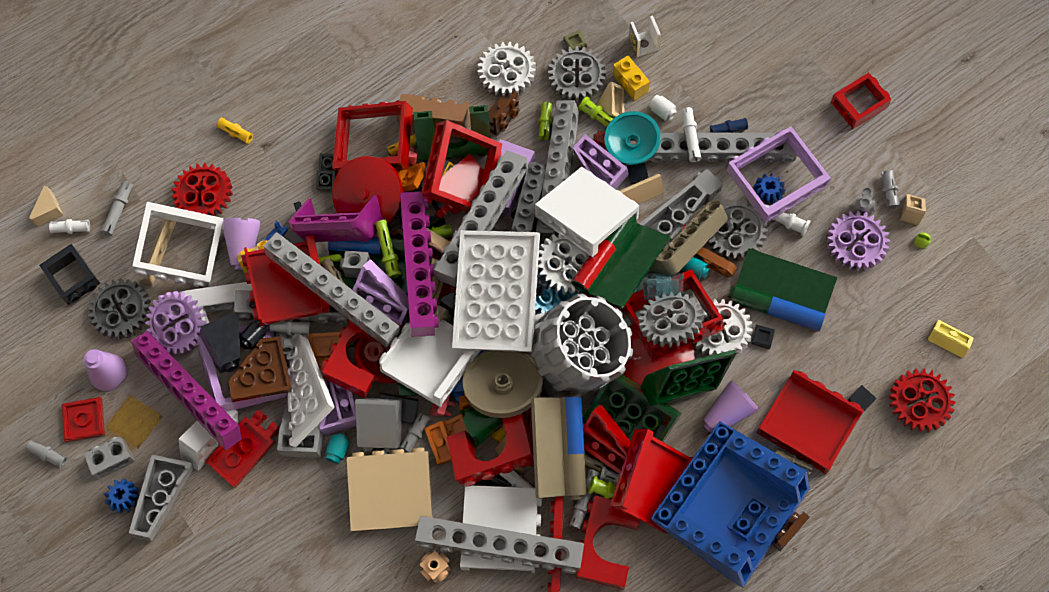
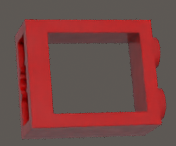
M868 72L834 93L831 104L849 126L855 129L887 109L892 99L890 94L879 85L878 80ZM866 85L879 102L859 114L845 96Z

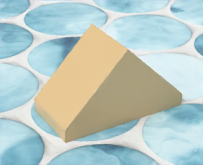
M47 186L43 187L29 217L35 226L38 227L63 215L54 194Z
M906 194L900 221L919 225L926 213L925 199Z

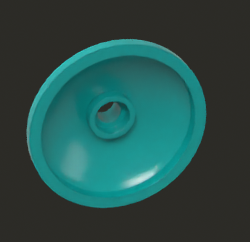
M629 111L619 114L609 123L605 131L604 140L609 154L619 162L627 165H637L648 161L655 155L660 146L661 134L657 123L652 117L642 112ZM636 141V144L631 145L630 142Z

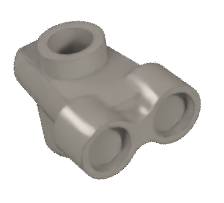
M865 187L862 189L863 197H856L855 212L859 211L863 215L867 212V216H869L871 212H875L876 201L872 200V189Z

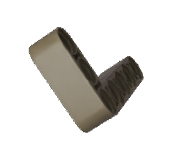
M718 200L709 202L667 247L663 248L649 271L669 276L678 273L727 221L728 217L721 202Z

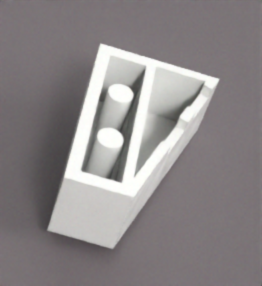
M235 409L226 411L238 424V411ZM196 421L179 438L180 458L185 462L192 463L193 467L199 471L220 444Z

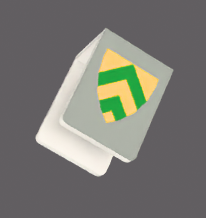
M650 16L648 31L638 34L634 23L630 22L629 40L636 57L659 51L661 34L654 17ZM641 40H647L649 45L645 48L640 47Z

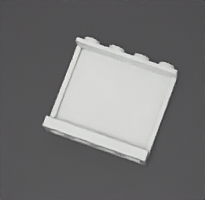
M583 167L579 168L535 204L536 218L591 257L598 253V245L630 217L634 215L637 220L639 215V205L635 201L630 200L620 191L614 189Z
M443 319L438 324L439 328H435V336L411 337L410 323H406L402 328V334L399 338L396 337L392 341L390 350L387 353H383L380 357V372L441 407L464 375L469 363L481 350L453 349V325Z
M465 487L463 523L537 535V527H541V514H537L538 506L542 507V498H536L535 488ZM479 537L474 540L473 544L476 547H481L484 545L485 540ZM497 541L494 544V548L496 550H503L505 543ZM518 544L514 548L517 554H522L526 550V547L522 544ZM474 553L473 556L461 555L460 560L461 570L473 568L521 570L535 573V567L539 568V564H534V567L522 565V561L516 560L513 563H506L501 561L502 558L493 557V560L481 558L480 554Z

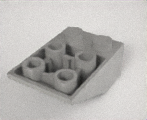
M287 398L279 430L277 451L284 457L321 458L323 434L320 431L321 422L296 448L289 445V439L292 437V430H289V422L292 420L291 412L288 411Z

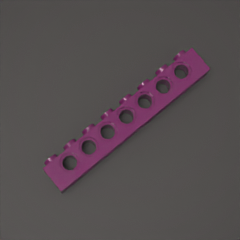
M422 192L400 193L411 337L435 336V328H439L438 316H434L433 313L434 310H437L436 298L432 299V293H436L435 281H431L430 277L434 276L433 264L429 265V259H433L432 248H428V243H431V233L426 230V226H430L429 215H425V210H428V199H424V196L421 195Z
M148 331L131 341L135 356L225 450L242 440L239 425Z

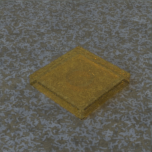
M129 395L106 427L139 449L163 416Z

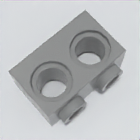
M121 436L109 439L102 446L92 447L89 449V452L84 454L92 475L98 480L135 462L127 441ZM118 448H122L121 453L115 456V451ZM103 457V461L96 465L97 459Z

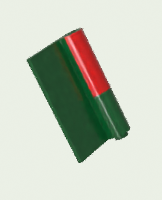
M633 215L598 245V253L593 257L589 255L571 283L577 290L592 297L599 296L605 298L607 303L623 309L670 240V236L638 224Z

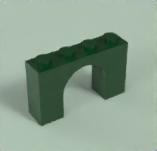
M470 106V130L491 139L488 106ZM432 111L413 112L419 161L428 162L435 134ZM466 139L455 143L449 142L445 160L458 156L465 158L469 154L485 156L488 154V148Z

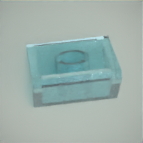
M647 273L644 276L643 292L645 300H656L655 296L663 298V293L666 296H670L671 292H673L674 296L681 292L683 297L684 274L669 276L660 273Z

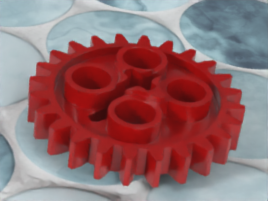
M197 163L195 169L189 166V172L182 170L184 176L178 175L177 177L180 181H174L173 183L176 188L171 189L174 193L172 195L173 203L178 209L216 217V212L222 214V207L228 208L225 202H231L228 196L233 195L230 190L233 186L225 171H222L220 167L215 169L213 164L208 168L206 163L203 164V167H200ZM209 199H214L212 202L207 203Z
M915 368L913 374L908 370L905 376L901 374L899 380H895L893 384L896 387L890 389L894 394L889 396V399L894 401L889 406L896 408L892 414L900 415L897 421L903 419L904 427L909 423L911 424V430L918 427V431L922 432L925 427L926 431L930 432L932 427L937 430L939 425L944 426L946 424L945 420L949 421L951 418L949 414L955 411L952 406L956 404L955 401L950 399L955 394L949 393L952 386H945L947 379L939 380L941 374L934 377L933 370L926 374L925 368L922 369L921 373ZM922 384L928 385L930 391L924 390ZM904 392L911 393L913 398H907ZM934 393H937V394H938V396H933V397L928 398L925 402H924V401H920V402L916 403L915 405H913V406H911V407H909V408L906 406V405L915 403L919 398H920L921 400H923V399L929 397L931 394H934ZM932 402L938 403L940 409L934 408ZM914 409L921 411L922 416H917L914 413Z

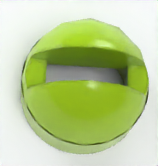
M925 232L919 233L914 239L915 246L920 249L927 248L931 242L929 234Z

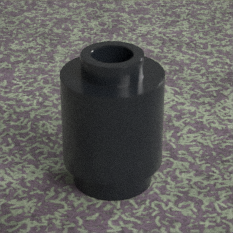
M259 321L250 323L239 335L240 345L246 350H253L258 341L266 336L267 328L264 325L260 326Z

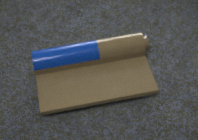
M582 397L531 398L536 498L570 496L571 500L583 499V495L587 494Z

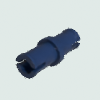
M746 118L735 121L726 120L725 123L710 125V133H733L748 129Z

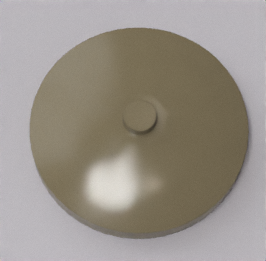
M487 350L475 357L467 366L463 376V389L467 401L476 411L489 417L507 418L519 415L531 408V398H539L541 395L543 377L537 371L539 368L535 359L526 352Z

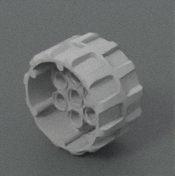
M576 294L569 300L562 301L543 315V320L534 326L531 356L535 358L539 368L537 371L540 376L545 377L553 384L554 389L559 392L562 390L570 391L575 396H581L591 390L596 391L625 372L626 368L624 365L627 360L632 358L633 354L630 339L632 332L622 318V312L608 304L605 298L599 296L591 298L585 294Z

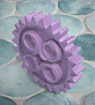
M850 211L848 217L842 214L841 219L836 218L835 224H831V230L827 233L829 237L826 242L830 243L827 249H833L830 255H837L835 261L842 260V267L849 264V270L856 266V270L859 271L861 266H863L866 271L869 265L874 268L876 263L880 264L882 258H885L886 252L889 250L887 245L890 239H886L889 232H883L886 226H879L881 220L875 222L874 215L868 218L867 212L861 216L860 212L857 211L854 216ZM854 226H858L862 230L858 231L854 228ZM867 230L870 231L863 237L862 241H858ZM841 238H846L848 242H843ZM868 239L874 240L875 244L870 243ZM854 241H858L850 251H846V249L853 245ZM854 251L861 252L862 256L857 255Z
M167 292L165 296H158L159 300L152 301L155 306L148 307L152 313L146 314L150 318V321L145 322V324L150 325L147 331L153 333L152 336L168 353L174 352V354H179L180 352L185 353L187 350H193L194 346H197L200 326L207 324L206 321L202 320V317L206 316V314H200L199 312L203 307H197L198 300L191 301L192 295L186 296L185 292ZM178 306L180 307V310H181L180 313L177 311V307H178ZM187 314H189V317L177 322V319L184 318ZM187 322L190 325V330L187 329ZM176 323L175 326L169 327L165 331H163L165 327Z

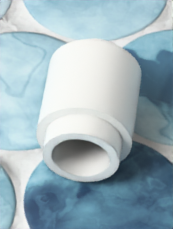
M656 95L649 104L651 111L664 121L673 119L677 113L676 106L663 96Z

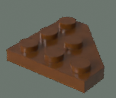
M280 336L260 339L253 351L242 362L237 372L229 379L228 387L232 402L292 392Z

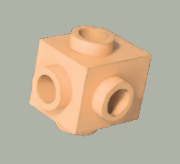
M436 551L433 553L428 552L421 559L422 563H420V566L423 570L420 572L428 581L432 579L436 583L437 581L444 580L449 575L448 571L451 569L448 563L450 561L442 552L440 554ZM434 562L438 563L436 568L430 567Z

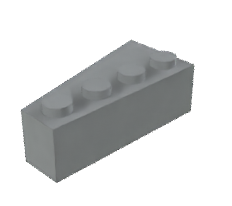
M151 455L129 530V534L132 537L153 541L194 469L192 463Z

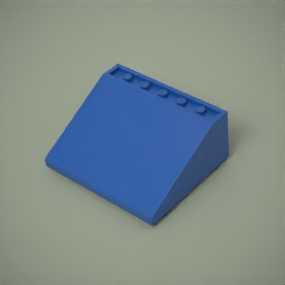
M719 421L655 511L651 520L723 576L744 588L775 542L777 535L783 530L810 490L807 471Z

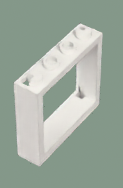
M147 202L132 271L141 274V276L152 275L159 280L172 279L178 284L191 283L198 288L199 286L209 287L223 218ZM150 216L215 230L205 275L140 262Z

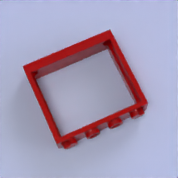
M399 100L389 103H364L360 106L348 105V107L338 108L332 169L338 173L342 166L350 161L347 160L351 120L401 115L398 156L380 158L391 164L396 171L408 170L413 108L406 101Z
M446 120L436 125L421 195L469 213L472 202L439 190L450 135L452 133L488 148L481 187L486 185L490 172L497 167V162L502 155V143Z
M692 270L633 293L623 307V311L652 360L664 357L670 352L680 350L689 344L699 342L708 336L718 334L724 330L723 317ZM691 289L710 318L709 321L702 323V328H698L699 334L693 333L694 339L687 338L686 344L680 341V346L673 343L671 348H669L668 343L661 347L660 342L656 345L652 341L648 342L647 337H643L639 326V319L634 312L643 309L644 305L650 306L649 300L656 301L655 296L663 298V293L666 296H670L671 292L677 295L679 292Z

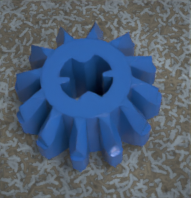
M773 173L770 174V177L766 174L762 175V178L758 177L756 184L753 186L761 201L764 200L766 205L769 202L774 204L783 198L782 195L786 191L783 188L785 183L779 182L780 176L774 178Z
M122 479L119 482L114 480L113 487L107 485L110 492L104 493V496L108 497L105 500V504L110 505V510H116L120 514H122L123 510L130 512V506L136 507L134 500L139 499V496L136 495L139 489L134 487L135 483L132 481L127 482L126 479Z

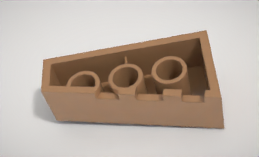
M401 94L399 101H406L413 108V112L432 111L434 130H436L437 123L446 120L467 129L470 127V102H463V105L456 104L455 100H448L445 103L441 102L438 98L426 100L423 96ZM412 112V125H414V115H413V112ZM395 115L396 120L400 123L401 115ZM451 133V136H452V137H454V138H460L459 136H456V135H454V134Z

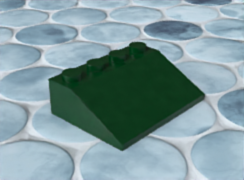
M732 350L666 366L647 374L640 389L651 406L716 390L737 352Z
M622 374L600 389L583 417V424L587 422L593 410L602 405L630 441L635 429H649L654 432L653 437L664 442L682 413L667 403L651 406L640 389V385Z

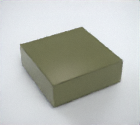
M580 30L563 37L568 49L571 47L574 51L576 46H578L579 50L587 47V42Z

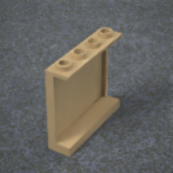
M413 448L411 453H404V449L392 450V454H384V451H372L370 456H364V452L352 453V457H347L351 531L418 526L420 516L433 518L429 452L424 451V448Z

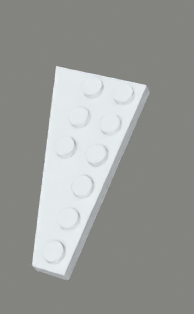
M292 333L290 339L294 350H292V353L286 354L287 359L290 360L288 374L292 387V392L288 393V411L291 412L292 420L289 422V430H292L289 445L296 448L335 407L306 334Z

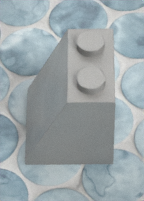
M356 399L357 446L363 447V451H375V448H383L385 452H392L395 448H399L401 445L402 400Z

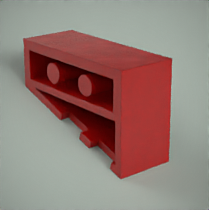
M600 405L593 410L583 426L584 449L620 474L631 441L605 408Z

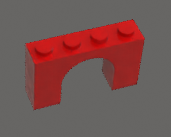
M350 321L347 327L342 328L338 344H333L330 350L332 355L329 360L323 362L320 370L322 371L323 379L366 398L374 383V375L354 366L348 360L346 351L350 344L358 339L368 338L376 340Z
M523 413L513 417L502 418L507 437L506 446L497 458L490 461L477 459L472 437L465 430L447 436L455 479L459 484L465 487L473 486L478 481L490 480L495 475L510 473L515 468L520 466L527 467L534 462L533 440L527 417Z
M594 495V500H589L587 512L590 513L589 521H584L582 530L586 535L584 541L580 540V543H584L580 571H575L577 573L576 579L624 590L629 566L603 560L594 549L593 539L601 528L609 525L637 530L639 520L610 506L612 499Z

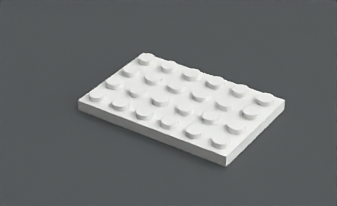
M460 231L452 340L453 349L533 351L539 232Z

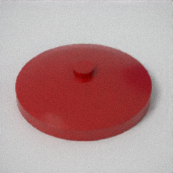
M361 156L348 161L339 170L333 183L332 199L337 214L360 213L372 196L377 195L382 218L387 221L388 226L394 221L401 210L400 193H404L401 178L391 164L378 157Z
M632 324L629 326L632 332L630 339L633 354L632 358L627 360L624 365L626 370L623 375L641 386L644 377L649 373L666 366L695 359V349L692 343L680 350L670 352L664 357L652 360Z

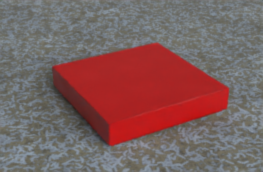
M101 397L61 404L63 435L66 443L105 436L103 401Z

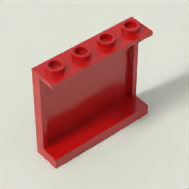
M314 235L306 236V241L293 243L294 246L320 265ZM247 247L244 248L245 255H241L243 267L247 266L248 272L245 273L246 282L251 284L252 290L249 291L250 301L255 302L256 308L252 309L254 320H259L260 326L330 312V306L325 300L266 256L264 249L248 252Z
M793 370L756 433L792 455H797V458L812 464L814 468L822 473L827 474L864 410L856 402H849L844 399L840 393L828 390L823 383L811 380L806 373Z
M635 429L610 506L662 533H667L655 524L651 517L694 457H689L653 437L654 432L649 429Z

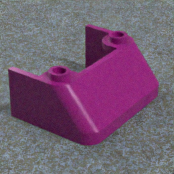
M377 195L372 196L360 213L315 215L312 200L307 199L289 220L290 229L303 241H306V236L314 235L315 243L359 240L367 242L377 232L375 222L381 221L383 218Z

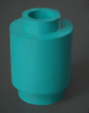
M693 256L681 270H683V273L692 270L700 281L702 278L705 279L710 269L707 263Z
M341 433L332 435L325 450V459L339 464L344 459L350 442L347 440L348 437Z

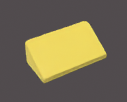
M937 320L928 338L930 342L961 358L966 355L974 339L940 320Z

